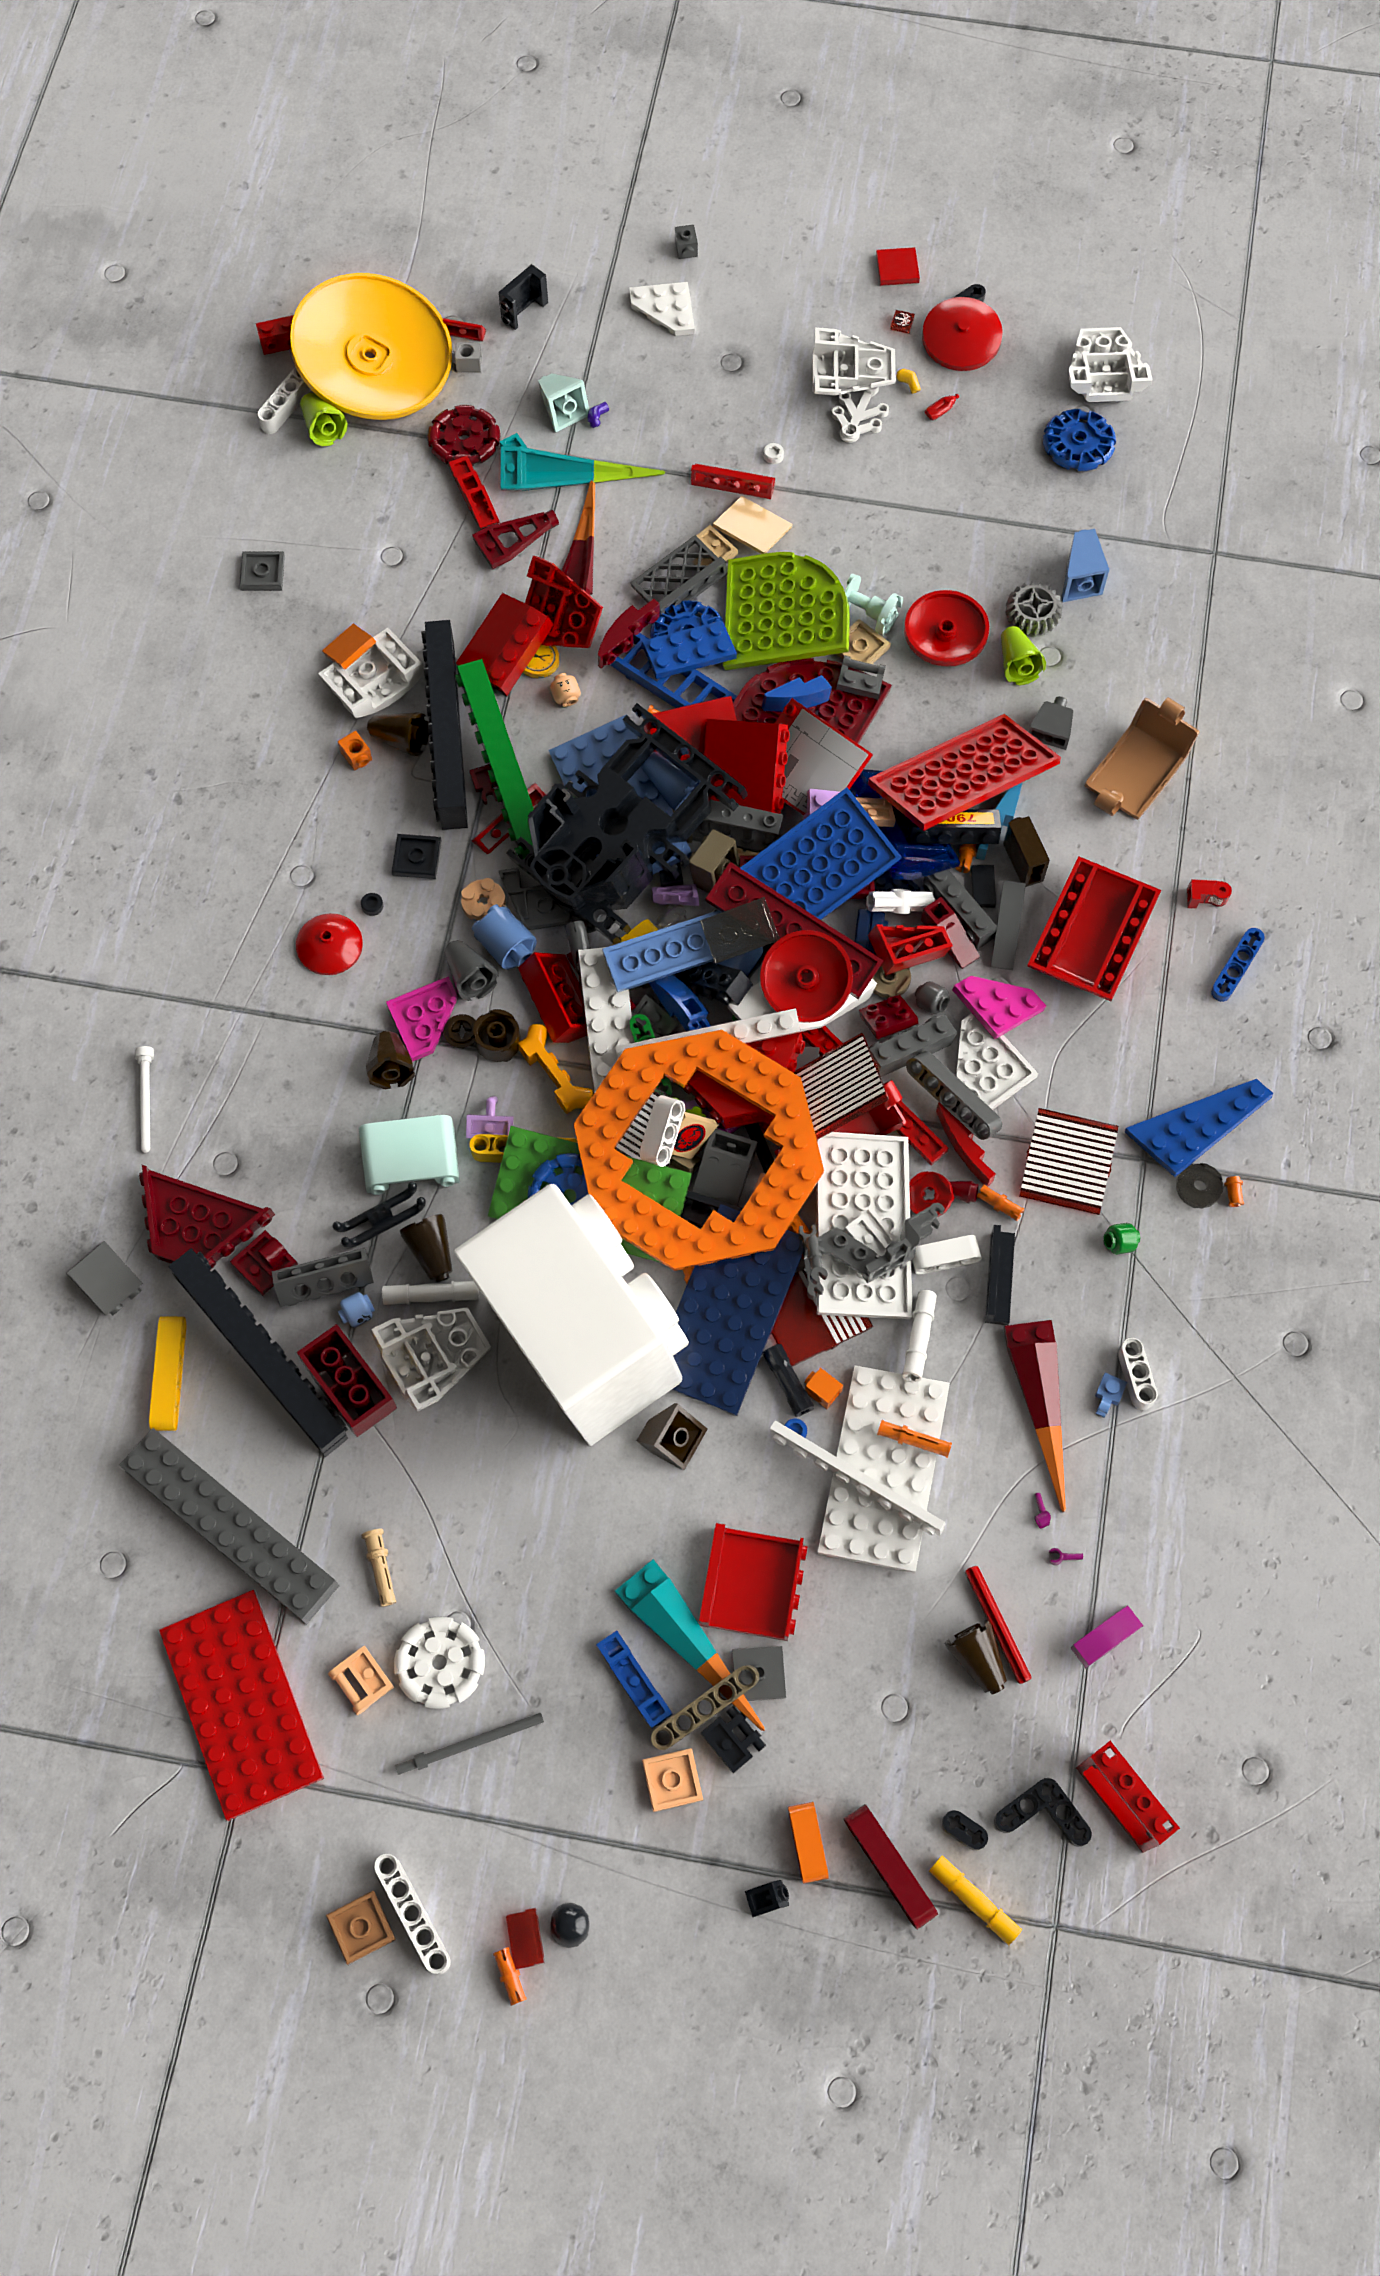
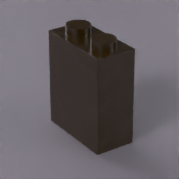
M1030 817L1014 818L1008 823L1003 845L1020 882L1025 883V887L1044 881L1050 859Z

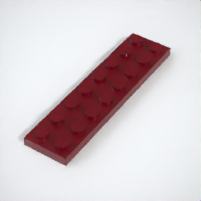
M731 862L705 899L707 903L771 944H774L787 934L801 930L818 931L834 938L844 948L851 961L853 984L850 995L858 1000L884 961Z

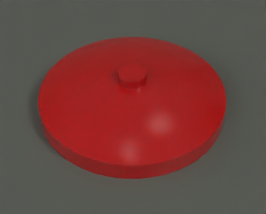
M955 297L940 302L928 313L923 324L922 340L928 355L939 365L955 371H970L986 365L996 356L1001 346L1003 329L998 315L990 306L974 298Z
M939 590L923 595L911 605L905 618L904 635L910 649L918 657L934 665L950 667L965 664L982 652L988 640L990 625L985 610L972 597L957 591Z
M813 930L796 931L780 938L768 950L761 966V987L766 1000L776 1012L796 1008L800 1023H814L832 1016L845 1004L852 989L853 968L848 954L834 938Z

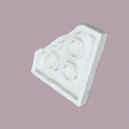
M688 282L629 287L631 309L647 315V319L658 326L663 325L668 328L669 332L674 336L695 334Z

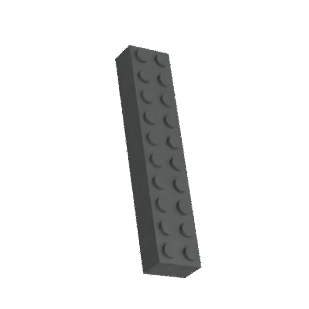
M154 1428L147 1433L119 1464L127 1474L306 1625L339 1587L334 1578Z

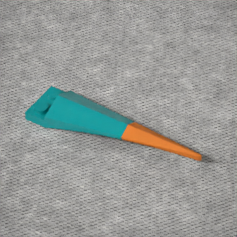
M654 1559L615 1590L618 1597L637 1618L678 1653L711 1685L715 1686L730 1675V1672L673 1582ZM722 1685L720 1693L727 1699H730L732 1697V1689L728 1685ZM744 1694L732 1702L761 1731H765L763 1724Z

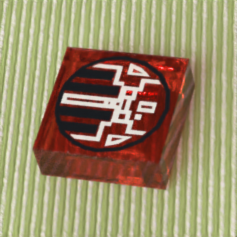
M896 310L891 323V330L910 334L915 314Z

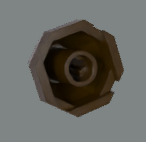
M391 1031L380 1032L374 1038L366 1063L369 1083L385 1090L392 1089L390 1084L398 1083V1087H403L415 1077L412 1058L396 1033Z

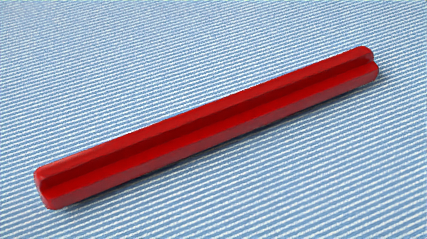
M972 1566L968 1568L965 1574L987 1620L992 1625L993 1632L1019 1684L1028 1682L1032 1679V1676L979 1567Z

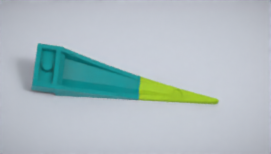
M501 447V490L527 491L588 484L591 480L597 483L665 474L663 470L609 463L525 447Z

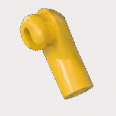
M905 368L898 370L896 374L897 380L907 383L912 394L921 390L915 372Z

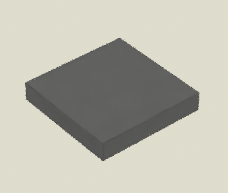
M242 551L240 590L282 591L285 563L284 551Z

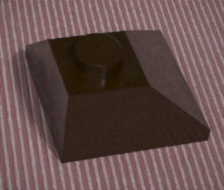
M674 1403L649 1419L636 1441L657 1457L681 1470H685L708 1428L679 1404Z

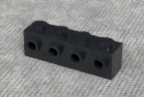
M712 962L673 974L696 996L701 995L711 1001L713 999L719 1000L725 1005L730 1003L738 1006L753 986V983L742 970Z

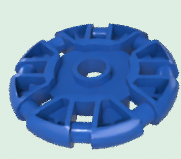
M1081 409L1063 411L1061 415H1055L1044 429L1043 446L1047 455H1051L1053 457L1052 461L1068 470L1070 468L1078 469L1077 471L1096 469L1099 464L1104 465L1115 451L1116 435L1113 427L1106 423L1104 417L1090 410L1089 412L1081 411ZM1079 419L1087 420V423L1079 422ZM1075 437H1083L1085 440L1079 441Z
M684 600L677 606L671 604L664 609L665 613L662 616L660 614L659 618L652 623L650 637L655 638L722 621L723 619L709 605L706 607L698 601ZM698 612L702 614L701 618L696 616Z
M565 1153L556 1155L557 1158L551 1161L546 1160L533 1174L532 1185L528 1187V1198L541 1190L540 1188L544 1181L556 1185L563 1195L568 1189L574 1190L576 1192V1199L570 1203V1205H573L588 1194L584 1171L582 1175L574 1173L577 1166L582 1167L580 1154ZM561 1166L564 1173L557 1176L554 1169Z

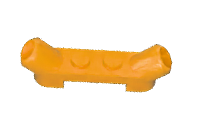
M541 1024L530 1025L526 1038L518 1043L522 1056L530 1066L537 1061L558 1088L554 1091L555 1100L566 1114L576 1108L584 1109L594 1094L591 1088L572 1086L569 1074L564 1069L560 1070L557 1066L558 1060L552 1052L548 1053L545 1049L548 1035L546 1027Z

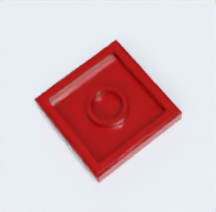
M915 247L876 250L880 286L920 282Z

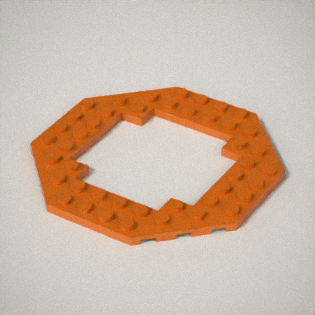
M723 1030L625 1049L573 1123L588 1194L592 1195L621 1238L674 1271L695 1265L701 1266L715 1263L719 1260L749 1256L750 1254L762 1251H773L824 1174V1167L801 1077ZM696 1070L774 1116L775 1118L765 1131L763 1137L782 1148L734 1223L713 1210L701 1229L623 1182L622 1179L632 1166L633 1160L615 1150L664 1076L684 1088Z

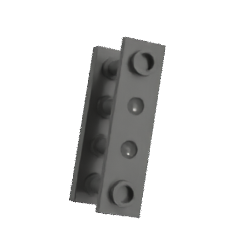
M711 800V813L693 832L692 840L702 842L703 838L706 835L708 836L712 829L735 839L737 848L743 849V851L748 850L760 853L782 836L779 835L783 814L738 806L733 812L722 802Z

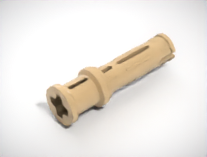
M374 1529L364 1532L361 1536L366 1542L368 1551L366 1558L368 1561H371L380 1606L385 1607L396 1603L386 1560L388 1549H385L382 1538L384 1531L383 1529Z

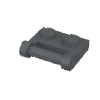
M844 655L836 690L878 700L886 665L880 664L878 666L850 659V656ZM848 667H849V668H853V669H857V670H861V671H866V672H870V673L877 674V677H876V676H872V675H868V674H864V673H860V672H856V671H852V670H848Z

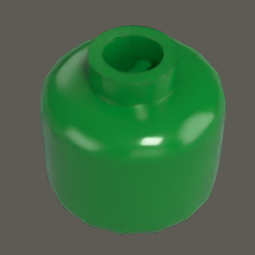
M1127 1222L1109 1226L1103 1236L1105 1247L1115 1255L1134 1252L1141 1239L1139 1231L1131 1223Z

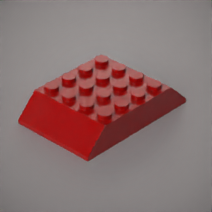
M1078 856L1027 967L1111 1002L1148 923L1161 890Z

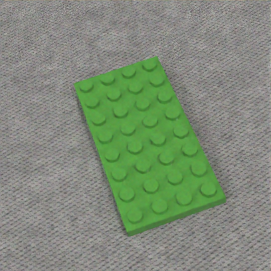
M511 1126L488 1217L499 1219L527 1200L528 1187L532 1185L534 1179L532 1176L537 1168L546 1160L551 1161L557 1158L556 1155L565 1153L580 1154L578 1143ZM627 1156L633 1160V1164L622 1181L681 1217L692 1173L667 1166L660 1167ZM561 1166L554 1169L557 1176L564 1173ZM577 1166L574 1173L582 1175L583 1168ZM543 1181L540 1189H543L550 1183ZM568 1189L564 1193L569 1203L574 1202L576 1199V1192L572 1189ZM622 1238L621 1245L627 1254L659 1262Z

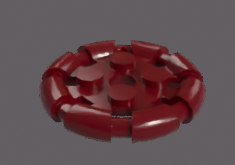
M457 405L449 411L445 409L433 419V425L429 427L427 434L428 445L432 447V453L437 459L448 464L450 461L468 455L472 466L475 463H483L496 452L495 447L499 445L501 437L500 428L495 424L496 419L482 408L479 410L475 409L472 405ZM472 416L477 418L476 421L471 419ZM463 435L469 436L465 440L459 439ZM475 451L476 455L471 456L469 454ZM466 461L460 463V465H466Z

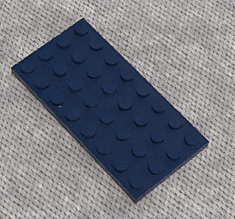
M720 1204L717 1213L734 1223L740 1211ZM787 1230L773 1251H762L750 1254L749 1256L729 1258L715 1263L694 1266L676 1310L679 1318L678 1325L689 1343L688 1346L673 1355L681 1372L682 1381L672 1390L738 1416L803 1255V1243L797 1233Z

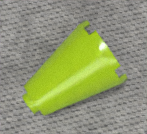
M315 393L304 395L300 401V406L308 434L313 442L320 446H331L338 438L339 440L342 439L347 431L348 424L344 414L331 404L323 401Z
M1011 626L1006 628L1001 634L1004 675L1010 683L1012 681L1016 685L1029 684L1039 678L1038 674L1042 670L1043 672L1045 671V657L1019 627Z

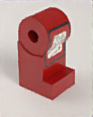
M1191 879L1187 887V908L1196 909L1199 903L1222 907L1229 900L1232 888L1223 881Z

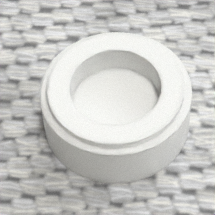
M770 443L765 446L763 458L767 463L778 464L783 460L784 450L781 445Z

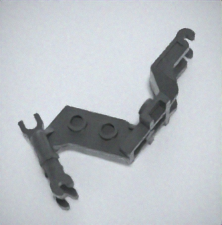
M934 1203L905 1220L900 1235V1242L894 1241L889 1244L883 1256L877 1255L874 1250L838 1227L817 1237L815 1225H811V1234L804 1233L803 1226H799L798 1235L802 1240L804 1249V1271L808 1279L807 1296L814 1300L815 1291L819 1295H822L824 1292L819 1278L820 1276L823 1280H826L828 1276L826 1269L822 1267L821 1258L823 1254L832 1255L860 1273L867 1284L882 1275L885 1278L888 1277L891 1270L898 1266L900 1269L904 1268L907 1261L914 1259L919 1241L932 1234L933 1228L931 1225L935 1229L939 1228L940 1223L937 1220V1211L943 1214L944 1206L940 1203Z

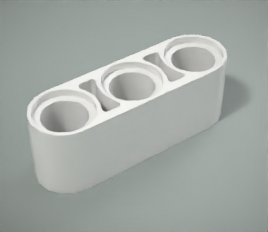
M660 1095L655 1100L640 1148V1158L643 1161L660 1167H664L669 1163L685 1112V1105L682 1101Z
M967 1235L916 1247L915 1257L912 1262L915 1273L921 1275L970 1265L980 1261L982 1258L976 1236Z
M1128 1338L1121 1345L1118 1351V1358L1125 1381L1127 1382L1132 1404L1136 1409L1144 1411L1148 1410L1156 1401L1158 1396L1143 1344L1136 1338ZM1125 1348H1133L1136 1355H1129ZM1132 1371H1140L1143 1378H1136ZM1139 1393H1146L1150 1401H1143L1139 1397Z

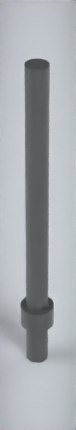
M542 1714L532 1715L427 1754L422 1752L414 1755L413 1759L395 1765L397 1774L400 1775L416 1768L418 1770L427 1768L430 1763L544 1722Z

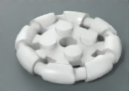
M449 1617L428 1618V1622L423 1624L417 1623L402 1637V1644L399 1650L396 1649L394 1657V1672L400 1680L399 1687L413 1702H421L425 1704V1707L431 1709L449 1708L450 1704L458 1701L461 1703L466 1700L477 1688V1681L480 1675H483L485 1667L484 1650L480 1649L478 1643L480 1640L476 1633L463 1622L459 1624ZM433 1630L435 1637H430L426 1640L424 1634ZM449 1631L457 1634L454 1641L447 1638ZM411 1646L418 1649L415 1657L408 1654ZM469 1647L471 1654L464 1657L462 1649ZM438 1656H443L447 1660L446 1666L441 1670L433 1667V1660ZM414 1669L418 1677L410 1679L408 1671ZM464 1669L471 1671L468 1679L461 1677ZM453 1684L455 1692L446 1695L444 1688ZM425 1685L433 1688L429 1695L422 1692Z

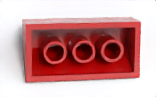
M534 952L518 969L522 980L529 990L531 999L538 1009L540 1018L546 1026L549 1037L553 1043H570L587 1036L584 1003L579 982L566 955Z

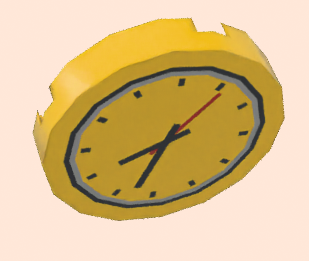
M541 645L523 673L531 678L542 676L545 678L553 674L559 666L557 647Z

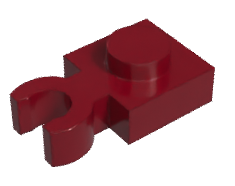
M489 764L469 770L476 793L483 791L482 802L485 805L487 804L486 797L488 795L494 796L495 801H497L494 793L495 789L493 788L496 787L495 782H490L488 770H490Z

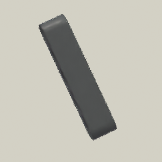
M924 1051L907 1061V1072L977 1138L981 1140L988 1139L1002 1129V1120L999 1115L933 1054Z

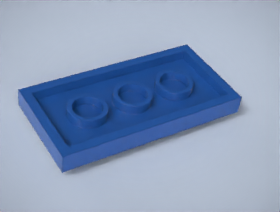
M723 620L642 641V647L656 679L737 658V652Z

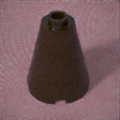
M419 712L374 715L367 723V730L370 736L409 755L419 756L423 752V750H420L422 745H427L429 721L424 719L426 717L425 714Z
M442 1214L424 1218L422 1222L417 1224L414 1222L400 1230L402 1239L429 1279H435L436 1283L450 1278L449 1273L452 1272V1264L444 1216Z
M984 1620L985 1626H981L980 1623L974 1624L954 1635L956 1638L954 1642L951 1643L948 1639L944 1644L984 1693L990 1691L991 1695L1005 1688L1003 1684L1007 1679L992 1625L989 1620Z

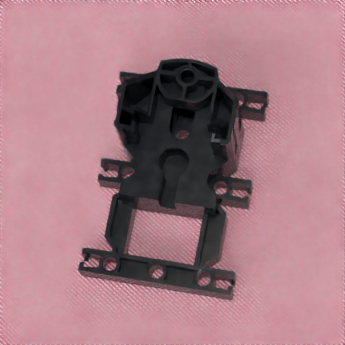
M638 703L634 705L632 711L639 718L642 717L644 719L642 724H635L628 715L622 720L626 728L639 738L629 739L623 743L597 774L598 784L580 770L575 775L578 779V784L581 785L584 782L587 785L583 792L573 788L572 785L574 783L570 780L565 786L562 783L554 784L549 793L528 814L532 845L521 836L516 841V845L520 846L523 850H528L530 853L524 859H521L512 849L506 852L515 864L543 886L551 899L560 908L573 916L584 919L614 945L621 943L622 939L616 934L612 935L608 929L616 923L628 935L631 928L613 910L627 909L653 880L652 865L654 863L676 879L679 876L678 866L674 864L671 867L667 862L672 856H675L681 860V866L685 868L690 861L687 855L672 843L685 842L711 813L710 798L714 796L734 812L739 804L735 802V799H730L726 795L728 791L733 789L742 799L748 796L743 785ZM650 729H657L655 733L647 734ZM654 750L698 783L697 787L671 816L647 797L642 799L638 796L634 787L627 782ZM684 754L690 755L687 760H680ZM718 780L724 781L721 786H713ZM658 848H665L663 853L655 854ZM600 915H606V919L604 921L597 922V918Z

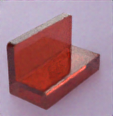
M532 1908L525 1910V1912L507 1915L506 1920L511 1954L515 1968L522 1969L545 1964L537 1909Z

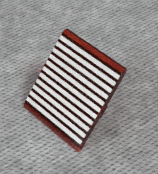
M863 1033L856 1035L794 1072V1074L802 1079L817 1139L824 1137L889 1100L879 1074L878 1064L873 1059Z
M1038 1108L1031 1144L1026 1152L1027 1162L1019 1197L1099 1215L1107 1179L1111 1172V1160L1119 1126Z

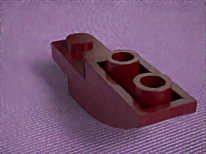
M655 599L639 610L631 605L611 625L598 651V667L600 669L612 664L616 657L622 653L628 652L633 646V635H638L644 627L654 623L659 618L660 604Z

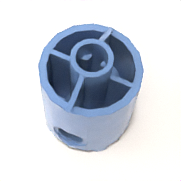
M497 904L489 908L488 914L472 926L474 937L503 969H513L520 966L532 955L537 940L521 921L514 917L507 907H499Z

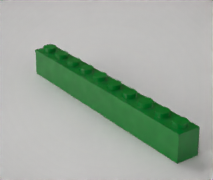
M480 659L457 666L458 674L455 675L458 687H462L464 693L461 694L465 707L469 706L471 712L468 713L471 725L476 726L477 732L474 733L478 745L482 744L484 751H481L484 764H489L490 770H488L490 782H495L497 789L494 790L497 802H502L503 809H501L503 820L504 822H509L510 828L507 830L510 840L516 843L521 836L532 845L528 814L534 808L483 660ZM516 845L517 848H514V851L521 859H524L530 853Z

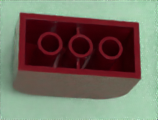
M335 1324L296 1352L311 1377L356 1437L362 1435L397 1409L391 1395L338 1324Z

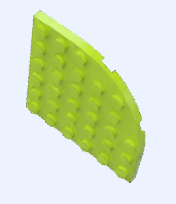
M773 552L729 559L725 627L737 652V658L723 662L725 670L849 652V604L844 588L834 572L815 558L807 555L804 557L798 556L793 552Z

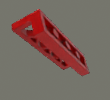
M696 463L695 465L692 464L691 485L766 499L772 498L775 486L774 477Z

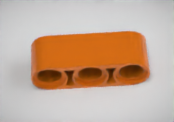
M814 1802L789 1806L788 1813L803 1884L829 1879Z

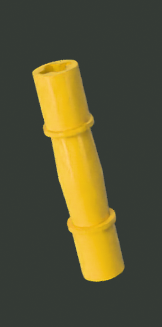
M943 1855L930 1868L929 1872L948 1889V1892L952 1891L973 1913L986 1923L987 1928L989 1927L1008 1946L1020 1934L1022 1929L1003 1912V1909H998L977 1887L963 1877L964 1873H961Z

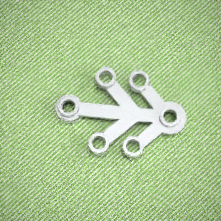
M879 387L863 390L864 394L857 408L851 399L850 393L839 394V403L845 405L852 417L851 422H848L842 407L835 406L832 409V418L837 420L842 427L840 429V438L843 441L852 443L857 441L862 433L868 431L878 433L881 431L882 421L877 418L872 419L870 423L858 426L860 421L877 415L881 418L888 415L889 406L885 403H880L877 407L866 410L871 397L878 393Z

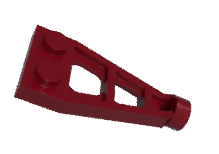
M551 509L545 513L541 512L488 526L472 534V537L491 568L495 569L511 561L546 531L558 526L559 521L555 512ZM533 524L536 530L528 536H523L519 528ZM514 532L518 538L517 542L511 547H504L498 536L503 533Z

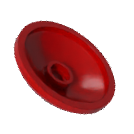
M322 914L310 919L300 929L296 938V952L300 962L308 970L320 975H335L348 970L357 962L363 949V939L358 926L351 919L340 914ZM330 935L329 939H324L325 936Z

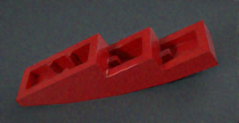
M468 455L450 461L449 468L480 530L500 523L484 485L481 484L476 470L473 469ZM466 461V465H460V463Z
M938 1102L936 1113L952 1146L969 1170L988 1187L993 1183L996 1173L983 1162L985 1151L972 1140L974 1134Z

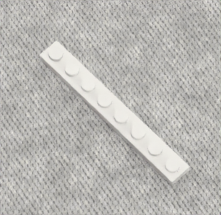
M795 1008L616 1046L617 1060L627 1048L717 1030H723L745 1044L799 1033L801 1030L797 1010Z
M776 1420L770 1428L771 1435L773 1436L772 1439L782 1446L787 1444L794 1448L793 1452L801 1458L809 1457L814 1460V1464L821 1470L827 1471L829 1469L836 1474L835 1477L841 1482L854 1484L857 1486L856 1490L867 1497L872 1495L877 1498V1502L886 1509L892 1507L900 1512L899 1516L904 1520L917 1522L921 1525L920 1528L930 1535L934 1533L938 1536L941 1535L945 1528L943 1520Z

